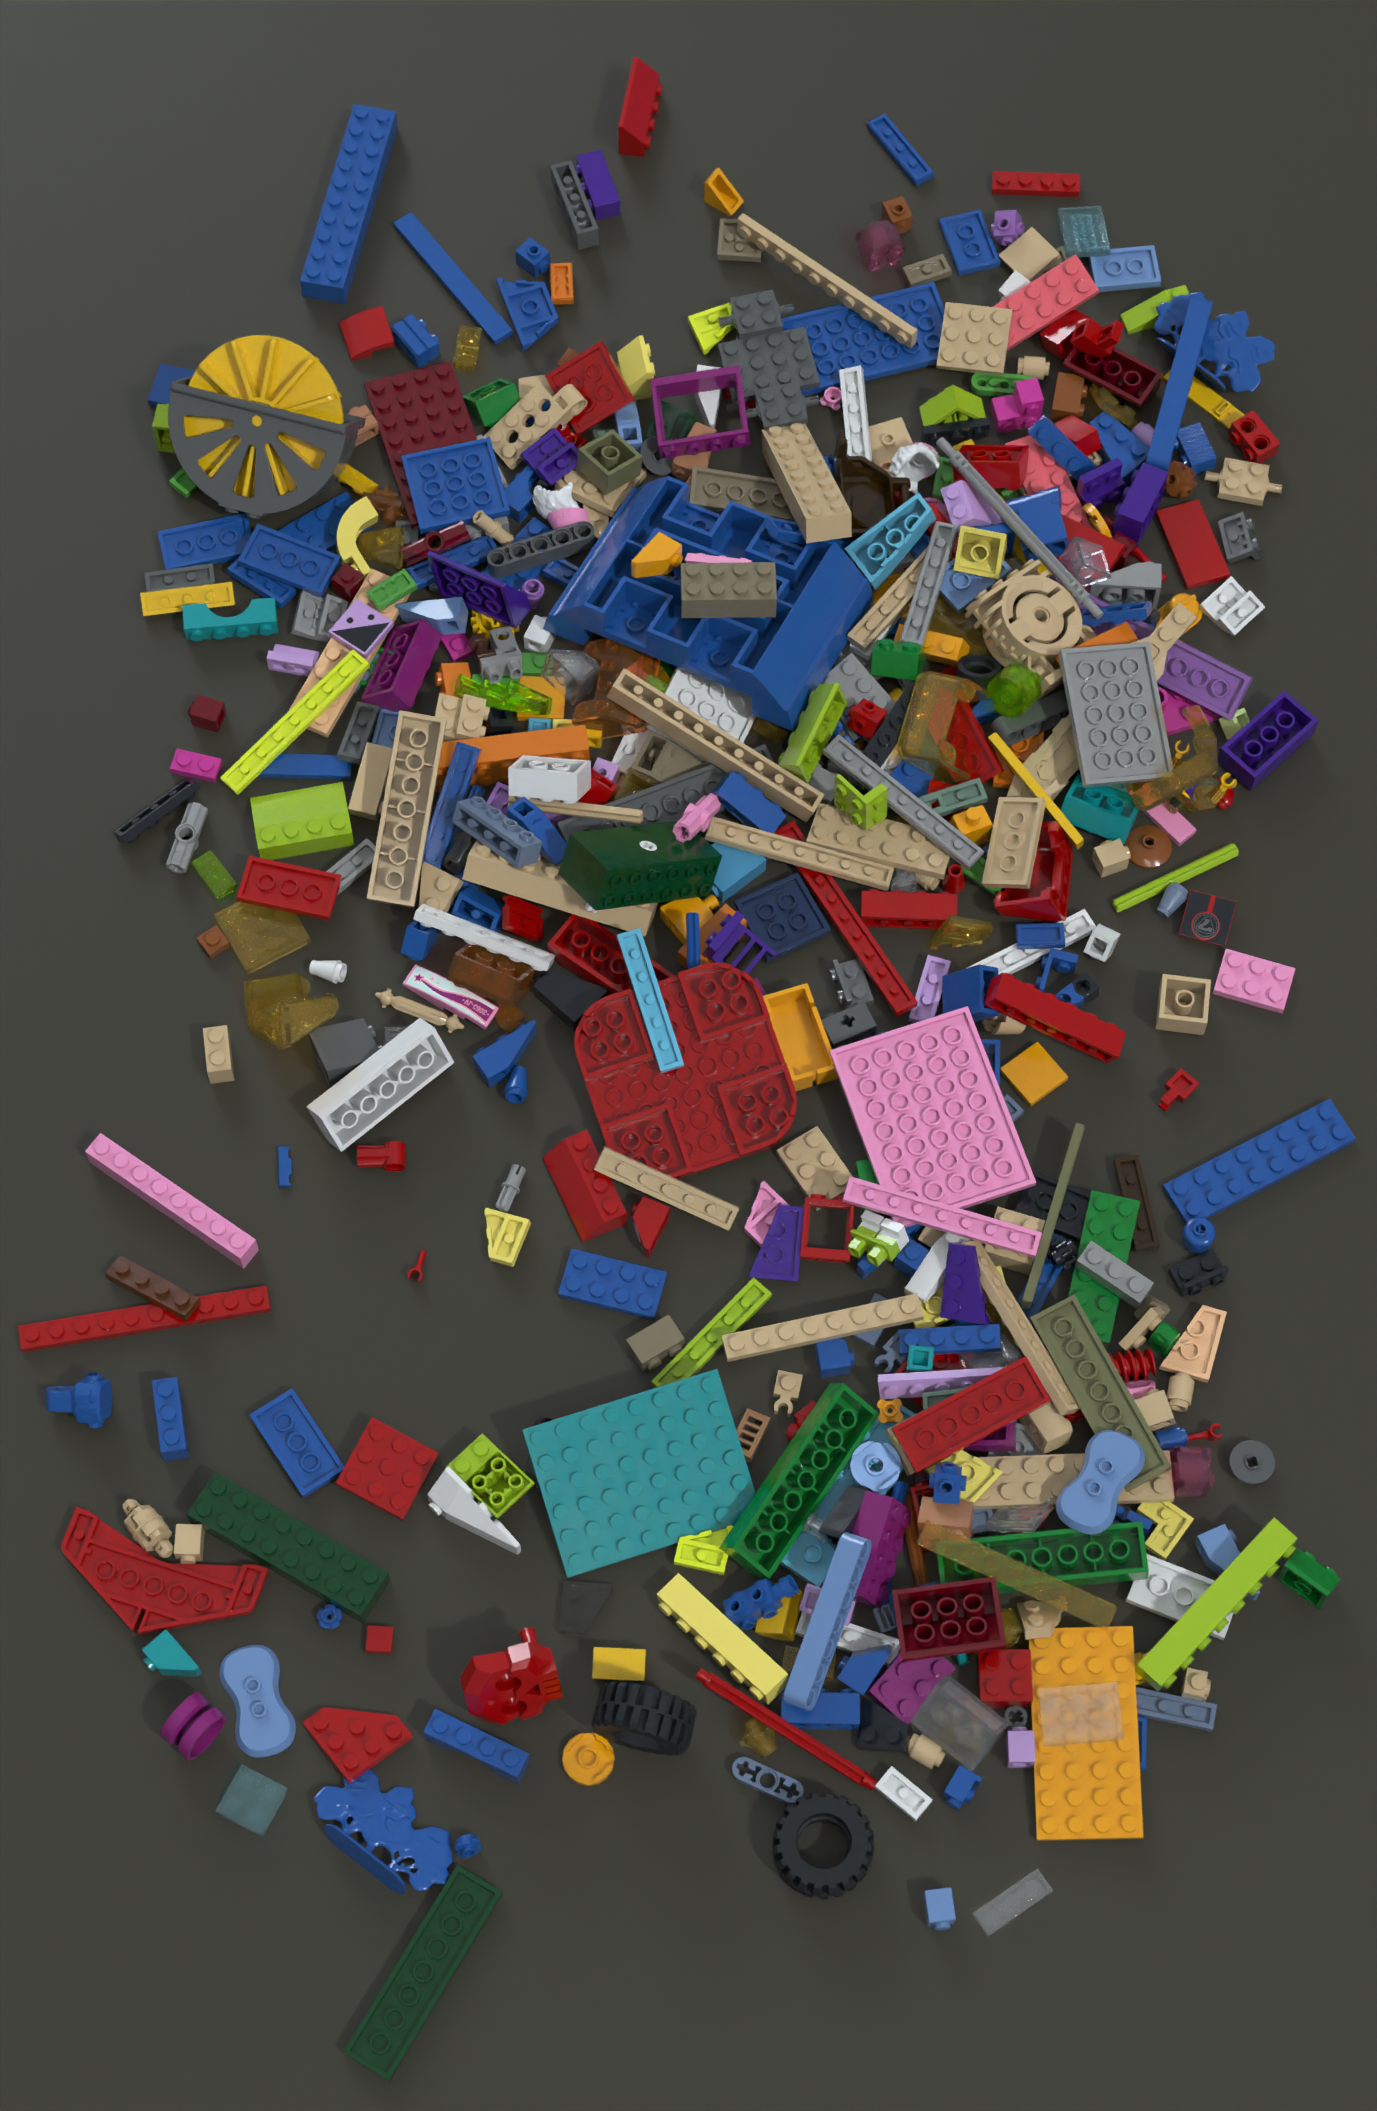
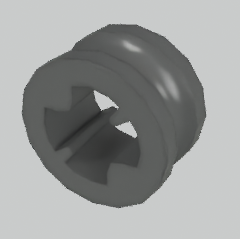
M1016 1705L1009 1707L1003 1717L1005 1726L1011 1731L1013 1727H1025L1028 1720L1025 1709ZM1019 1713L1021 1715L1020 1720L1023 1721L1012 1724L1010 1722L1011 1717H1008V1715Z

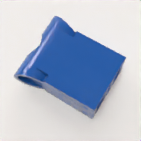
M1059 485L1038 491L1032 495H1025L1005 501L1055 557L1072 552L1061 514L1062 499ZM1020 539L1026 562L1031 559L1034 561L1038 560L1035 554Z

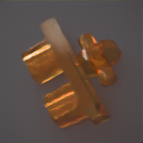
M386 484L383 490L376 488L375 494L363 491L361 498L367 496L376 512L378 509L384 511L383 521L395 524L399 515H404L405 508H403V502L397 500L398 494L392 492L391 485Z

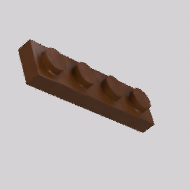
M121 1255L105 1272L108 1280L185 1321L201 1304L199 1297Z

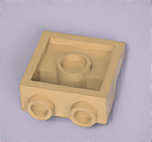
M439 693L434 716L447 718L444 740L454 741L484 737L486 726H482L483 720L487 721L490 707L486 706L487 699L464 694L463 698Z

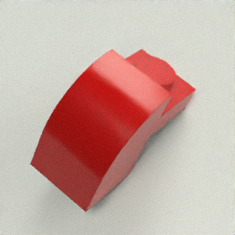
M1088 318L1076 325L1070 343L1088 355L1096 357L1109 356L1113 346L1118 344L1122 338L1121 332L1124 324L1116 320L1102 327L1093 319Z

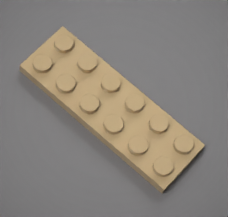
M819 803L806 843L942 880H944L951 856L912 825L885 819L882 823L875 824L865 831L862 827L856 826L847 813L840 811L835 806Z

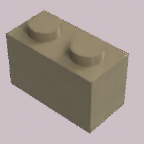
M669 1314L626 1339V1348L642 1372L646 1369H655L662 1363L661 1360L668 1356H677L685 1347V1338Z

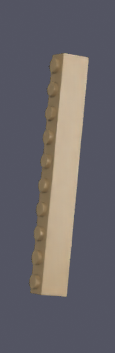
M625 668L607 695L615 703L727 773L731 771L741 773L749 785L759 788L766 798L777 803L805 822L813 815L825 795Z

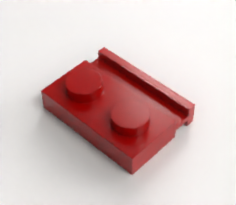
M510 894L502 897V900L505 901V906L502 907V929L535 943L543 941V918H541L543 909Z

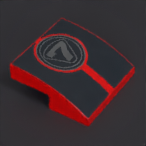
M1190 890L1178 935L1225 947L1237 902Z

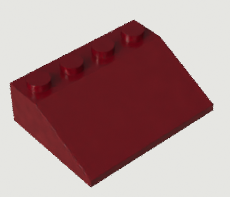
M996 1577L892 1590L902 1662L1007 1648Z

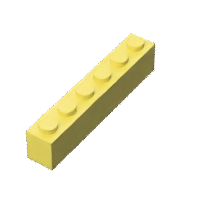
M679 1573L656 1594L659 1601V1609L668 1617L672 1615L677 1620L676 1624L683 1632L687 1633L689 1631L695 1636L694 1641L703 1650L708 1648L713 1653V1659L721 1667L726 1665L731 1670L730 1674L738 1683L744 1682L750 1687L748 1690L758 1701L763 1699L769 1704L786 1687L789 1680L788 1673Z

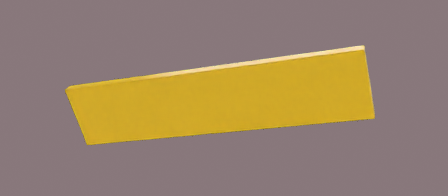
M1171 370L1163 377V380L1167 383ZM1193 377L1188 399L1226 428L1230 429L1232 422L1245 415L1196 377Z

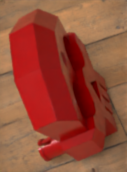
M532 1627L520 1630L521 1644L507 1647L503 1652L473 1656L460 1677L470 1715L489 1724L503 1725L520 1716L522 1720L536 1716L543 1712V1708L548 1701L563 1698L551 1648L538 1644L535 1629Z

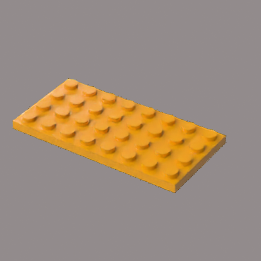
M1133 1626L1055 1628L1051 1637L1029 1639L1033 1702L1031 1703L1032 1730H1034L1036 1761L1034 1764L1037 1841L1143 1839Z

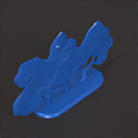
M1202 292L1174 296L1170 303L1162 302L1160 306L1156 307L1159 317L1154 323L1155 331L1164 335L1171 333L1175 339V345L1159 337L1156 338V341L1172 357H1175L1180 339L1178 330L1184 324L1191 297L1205 299ZM1245 310L1236 312L1234 315L1228 313L1220 314L1216 320L1209 319L1195 373L1223 392L1226 391V386L1218 378L1222 375H1227L1230 378L1232 389L1235 392H1244L1246 390L1253 392L1262 380L1257 365H1263L1274 360L1275 355L1273 351L1275 350V345L1272 341L1261 335L1246 337L1245 332L1250 323ZM1173 325L1175 326L1174 332L1171 330ZM1203 359L1214 361L1216 363L1215 373H1211L1199 363ZM1227 365H1230L1231 368L1228 371L1223 370Z
M370 1769L350 1784L344 1779V1788L325 1786L314 1797V1801L318 1804V1817L323 1820H338L342 1823V1829L332 1824H326L323 1827L330 1841L392 1891L398 1894L406 1893V1885L396 1873L397 1871L409 1873V1881L417 1891H425L434 1883L446 1884V1880L449 1877L447 1868L453 1862L450 1850V1832L436 1827L413 1829L411 1822L416 1818L415 1807L411 1804L414 1799L413 1788L395 1786L387 1793H381L379 1777ZM352 1816L353 1821L348 1825L346 1821L348 1817ZM357 1831L361 1832L368 1846L364 1848L349 1834ZM376 1846H383L390 1851L392 1862L388 1866L371 1853ZM398 1851L399 1854H400V1857L397 1858V1859H395V1857H394L395 1852ZM404 1858H413L415 1861L414 1864L406 1867L403 1863L398 1865V1862ZM411 1868L418 1869L416 1873H412L410 1870Z

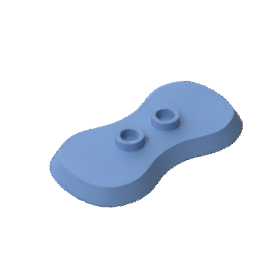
M1116 1430L1100 1431L1089 1440L1080 1473L1063 1488L1056 1501V1512L1062 1522L1078 1532L1092 1535L1105 1531L1112 1524L1116 1515L1118 1497L1122 1489L1141 1472L1144 1466L1145 1452L1139 1442L1131 1436Z
M258 1644L238 1648L226 1655L220 1665L219 1677L223 1688L235 1705V1738L238 1746L245 1754L261 1758L275 1755L288 1748L295 1738L296 1723L279 1693L280 1665L278 1658L270 1648Z

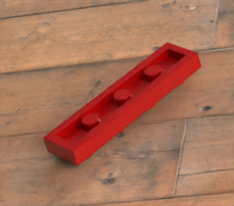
M992 172V194L1079 197L1080 174Z

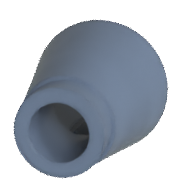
M1176 882L1168 885L1156 912L1163 918L1168 919L1187 900L1188 891Z

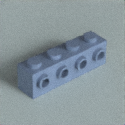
M473 796L469 799L457 801L452 821L454 824L516 868L538 862L543 842L535 837L532 832L522 828L516 821L502 814L499 809L492 807L481 797Z

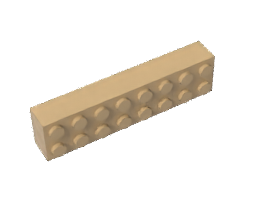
M794 423L791 426H773L762 430V454L798 524L806 544L852 537V512L807 425Z
M399 710L367 894L368 901L415 909L447 718Z
M478 840L475 841L468 854L462 879L622 930L631 931L640 928L643 936H646L655 916L658 903L598 910L597 913L585 910L587 902L558 874L561 863L555 866L541 854H539L537 863L519 868L513 866Z

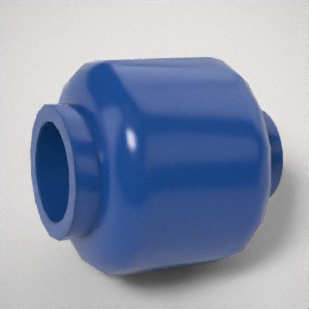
M1192 1218L1184 1226L1181 1237L1182 1243L1191 1252L1203 1253L1212 1246L1216 1232L1213 1224L1206 1218Z

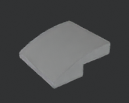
M302 590L299 594L291 633L313 640L329 642L331 639L329 630L346 612L348 601L329 594L321 598Z

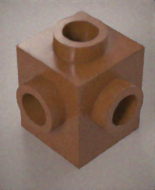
M1173 461L1170 463L1164 491L1170 497L1185 498L1198 485L1194 479L1195 473L1182 462Z

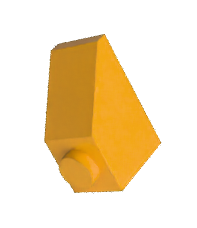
M658 532L631 561V576L641 578L669 574L674 567L677 568L682 562V544Z

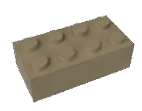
M775 562L681 563L682 618L776 617Z

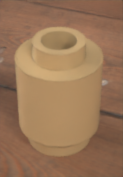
M1024 356V358H1019L1017 374L1029 375L1038 380H1044V375L1049 376L1050 362H1045L1046 357Z
M1178 1372L1175 1376H1170L1166 1397L1171 1410L1185 1412L1188 1410V1406L1191 1405L1195 1381L1190 1378L1189 1374Z
M914 1733L910 1740L908 1750L910 1758L930 1769L934 1765L939 1767L946 1755L942 1751L943 1745L923 1734L919 1736Z

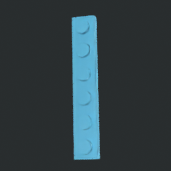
M638 928L618 934L617 940L660 1073L684 1067L641 929Z

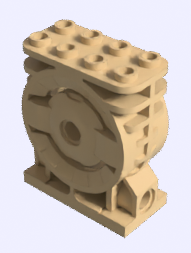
M1033 559L1029 560L1022 566L1023 569L1021 571L1015 569L1006 577L1007 580L1003 581L1000 579L991 586L992 590L989 592L986 589L975 597L976 600L965 608L967 611L965 617L967 619L974 615L978 619L973 627L976 630L982 627V637L992 656L1005 668L1018 673V680L1029 692L1024 698L1028 704L1040 700L1064 683L1061 666L1055 659L1061 649L1073 648L1097 636L1090 626L1082 625L1081 612L1073 596L1062 585L1048 578L1051 575L1048 570L1041 574L1037 571L1042 564L1039 559L1036 561ZM1014 601H1019L1013 609ZM1056 638L1058 639L1057 642L1051 643V642L1054 641Z

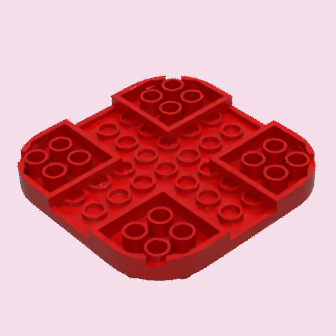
M707 963L678 972L676 976L658 981L684 1062V1067L660 1073L634 990L630 988L596 1001L584 1012L575 1031V1052L608 1148L676 1179H681L769 1149L780 1142L792 1127L797 1109L796 1090L780 1049L761 990L753 978L745 971H741L726 963Z

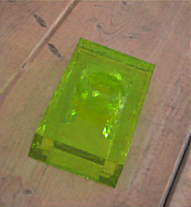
M211 850L191 862L192 867L218 900L238 888L237 883Z

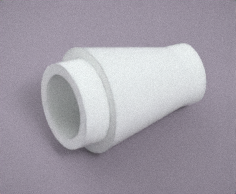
M312 960L309 972L337 984L345 980L347 965L342 963L341 960Z

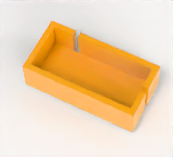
M808 983L764 995L763 998L770 1015V1020L795 1090L799 1091L812 1087L814 1081L819 1085L838 1079L829 1054L832 1048L817 1007L814 1006V999Z

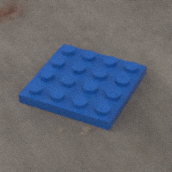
M490 437L401 456L421 534L442 530L462 520L465 525L472 524L474 514L480 510L484 511L491 519L510 516V509Z

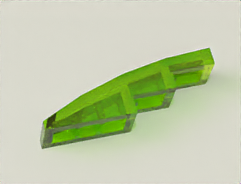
M460 674L456 680L454 694L463 697L464 694L487 699V706L524 714H550L552 698L511 679L506 686L501 683L490 684L486 677L480 683L463 674Z

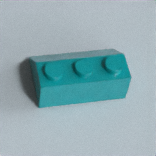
M1078 774L1064 799L1061 812L1073 826L1112 841L1120 839L1124 845L1139 813L1143 799L1107 785L1083 787L1081 775Z

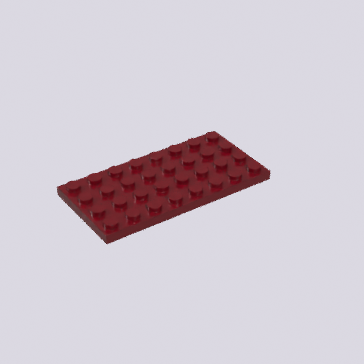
M451 361L364 383L411 530L419 525L401 456L477 440Z

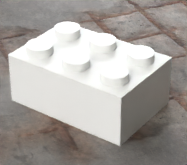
M522 755L508 768L509 796H517V799L522 797L527 799L539 798L542 802L562 800L565 804L576 803L591 788V761Z

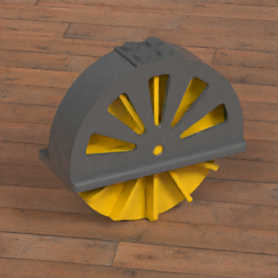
M252 335L229 341L210 353L199 364L193 376L171 381L170 385L171 394L168 408L169 432L174 451L183 469L204 493L219 502V506L225 507V511L231 513L246 512L247 516L260 519V516H267L269 513L290 509L317 497L327 490L344 471L354 450L358 429L365 426L366 418L343 413L340 399L342 397L341 393L338 392L331 375L320 362V359L300 345L281 337Z

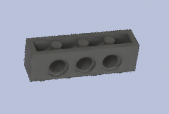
M569 160L551 165V183L577 249L581 250L599 245L598 226L572 161Z

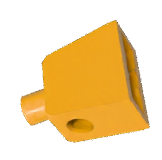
M983 805L970 807L968 810L952 816L949 822L977 846L991 839L993 825Z
M710 894L703 900L699 897L673 900L660 907V919L684 945L687 942L686 914L690 912L699 914L700 929L714 915L712 911L719 906V902L713 894Z

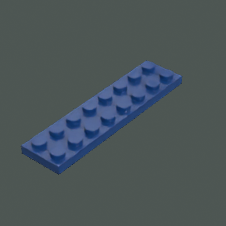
M1328 1099L1164 1184L1162 1189L1186 1225L1192 1218L1202 1217L1207 1219L1350 1145L1355 1142L1356 1137L1331 1099Z

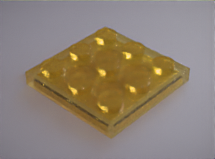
M237 902L214 914L216 922L230 942V946L247 975L311 943L308 933L298 916L294 913Z

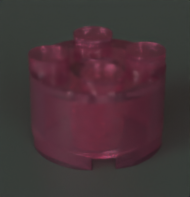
M887 220L878 221L866 226L867 231L861 234V231L857 233L855 241L863 264L867 266L869 271L877 270L881 265L889 264L894 266L901 262L900 257L904 254L905 247L896 223L892 225Z
M1172 1446L1170 1448V1457H1173L1171 1470L1173 1490L1175 1492L1174 1498L1206 1497L1209 1488H1213L1215 1485L1214 1473L1210 1472V1463L1212 1462L1211 1448H1205L1204 1446Z

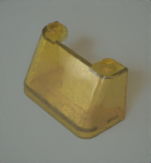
M298 972L244 981L246 1019L250 1030L279 1050L291 1048L333 1018L339 1009L338 1000L331 993H325L323 997L309 998L310 983L308 979H305Z

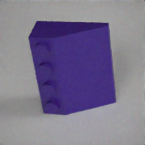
M428 551L427 557L440 596L444 598L462 597L467 608L515 629L531 609L528 597L523 591Z

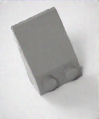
M1154 562L1136 563L1093 579L1089 594L1112 606L1151 601L1152 609H1156L1161 591L1162 564Z

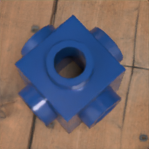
M951 1462L936 1465L935 1473H930L929 1488L934 1489L933 1502L959 1504L961 1491H966L967 1476L962 1475V1467Z

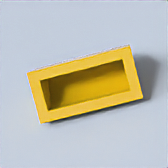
M799 1589V1592L794 1596L782 1598L783 1607L777 1609V1615L769 1619H764L763 1617L758 1619L755 1632L771 1639L794 1642L803 1592Z
M594 1647L592 1679L644 1681L646 1649Z

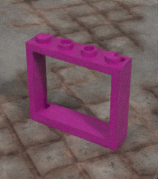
M740 365L650 379L661 459L751 445ZM736 387L741 421L740 430L666 441L661 398Z

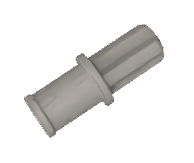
M517 1164L511 1166L506 1181L501 1184L502 1190L495 1204L496 1208L501 1212L509 1211L515 1195L520 1192L519 1186L526 1174V1169L521 1166L518 1175H516L519 1167Z

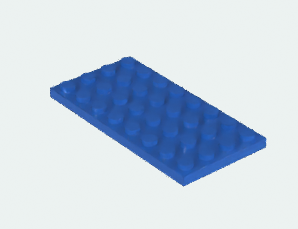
M930 282L869 297L917 329V340L912 348L899 343L895 337L881 331L877 325L863 319L859 313L847 308L844 304L781 318L783 331L805 327L819 377L820 387L802 390L801 393L807 396L824 392L829 387L840 388L839 370L859 365L863 368L865 382L937 364L945 309L935 283Z

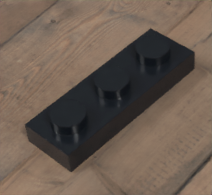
M989 417L922 426L921 442L927 443L930 446H937V441L941 437H944L948 443H959L969 439L981 440L989 437Z

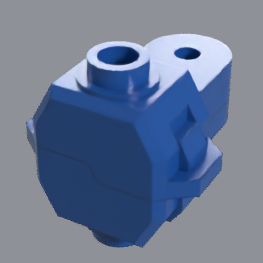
M87 1373L85 1378L77 1382L75 1386H53L45 1389L47 1411L72 1412L78 1423H87L89 1428L102 1427L103 1422L111 1416L113 1406L112 1387L109 1379L102 1378L101 1373Z

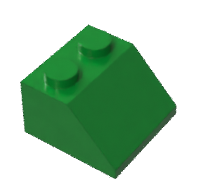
M502 378L463 395L465 405L477 423L487 428L493 427L521 400L515 383Z
M891 639L877 640L872 649L871 675L917 681L926 662L923 645H916L914 642H893Z
M1297 1549L1284 1565L1277 1580L1320 1610L1339 1583L1340 1578L1337 1577V1573L1330 1567H1323L1317 1563L1312 1554Z

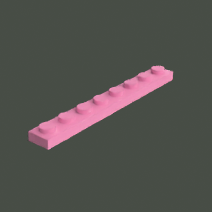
M851 1176L849 1177L842 1201L1032 1258L1036 1256L1042 1232Z

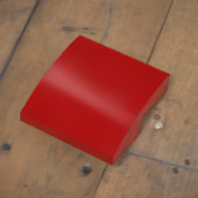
M383 306L362 311L340 322V328L351 361L372 357L373 351L394 347L393 336Z

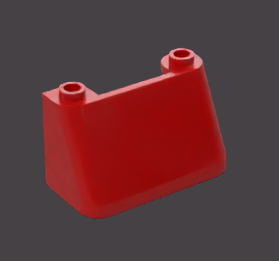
M1058 821L1042 823L1030 888H1005V891L997 893V897L994 898V908L1001 915L1051 922L1066 920L1073 850L1068 837Z

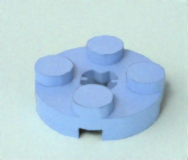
M869 1441L861 1444L854 1451L849 1468L851 1477L858 1486H866L873 1493H878L890 1489L897 1482L901 1471V1462L897 1451L889 1444ZM872 1461L875 1464L880 1462L882 1465L880 1467L881 1471L872 1472L869 1469L871 1465L868 1464Z

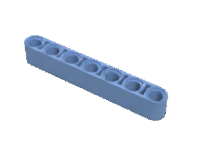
M848 1532L843 1533L840 1537L784 1691L785 1703L807 1711H811L814 1708L872 1548L871 1540Z

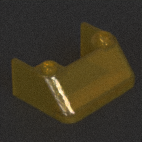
M932 671L920 673L917 676L897 742L899 756L941 782L949 783L969 780L970 775L954 766L956 751L954 746L946 741L957 700L963 703L991 700L994 695L966 678Z
M1199 705L1182 709L1195 734L1193 746L1197 755L1154 781L1124 783L1135 806L1139 810H1152L1217 772V739Z

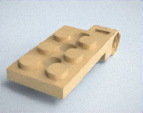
M538 382L483 438L490 437L493 450L513 470L523 461L520 458V454L552 429L557 428L561 423L566 425L574 416L585 409L587 400L573 384L564 386L552 396ZM550 401L551 406L549 410L542 412L543 403ZM529 417H534V424L531 427H526V420ZM518 433L517 441L510 443L509 438L511 434Z

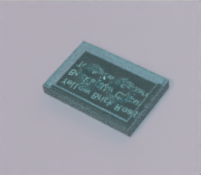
M1102 206L1058 208V219L1066 258H1070L1075 254L1078 257L1110 256V245Z

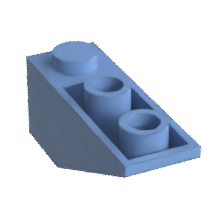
M634 401L616 412L614 416L617 434L641 454V446L643 445L637 406Z
M462 597L396 604L399 615L405 623L425 619L441 635L466 632L469 612Z
M1225 1524L1198 1535L1194 1542L1205 1565L1219 1576L1240 1555L1236 1546V1536L1232 1530L1227 1529ZM1258 1590L1254 1596L1248 1594L1247 1597L1254 1601L1258 1598L1260 1591Z

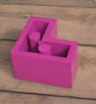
M1037 378L1016 381L1012 395L991 399L990 413L996 433H1008L1016 429L1030 428L1041 418L1044 398Z

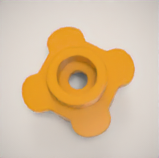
M895 1398L892 1401L881 1399L877 1402V1407L880 1410V1415L878 1416L880 1423H900L903 1420V1415L900 1411L902 1406L900 1399Z

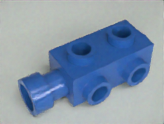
M791 1575L779 1579L777 1584L768 1579L757 1580L751 1587L743 1591H737L730 1598L723 1601L726 1610L724 1615L739 1629L749 1630L755 1627L756 1620L762 1617L769 1619L776 1616L778 1613L777 1609L783 1607L781 1599L784 1597L790 1598L799 1592L797 1583Z

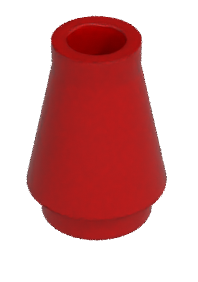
M958 864L951 865L945 874L944 880H942L943 888L951 894H956L965 887L963 870Z

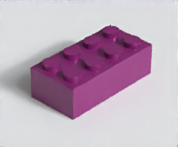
M865 1491L852 1532L854 1535L871 1540L872 1543L871 1552L854 1599H857V1603L881 1609L882 1603L885 1602L888 1596L887 1587L890 1577H893L896 1570L895 1561L897 1555L903 1548L905 1529L908 1528L911 1522V1510L893 1497Z

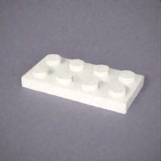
M1147 1554L1148 1579L1133 1581L1126 1602L1177 1622L1214 1583V1580ZM1233 1612L1226 1618L1229 1622L1220 1633L1214 1631L1210 1636L1224 1640Z

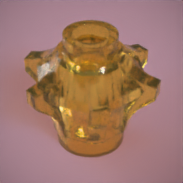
M753 1717L744 1724L746 1730L743 1738L739 1741L741 1746L751 1748L761 1758L770 1755L779 1747L776 1743L774 1730Z

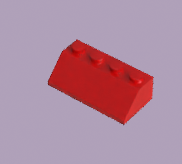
M638 57L633 58L618 125L619 154L645 157L646 149H650L652 137L649 134L650 131L654 132L655 119L653 116L658 114L659 101H657V98L662 96L663 84H660V74Z
M587 1129L563 1139L543 1157V1161L582 1243L627 1224V1212L611 1178L594 1170L599 1159V1153Z

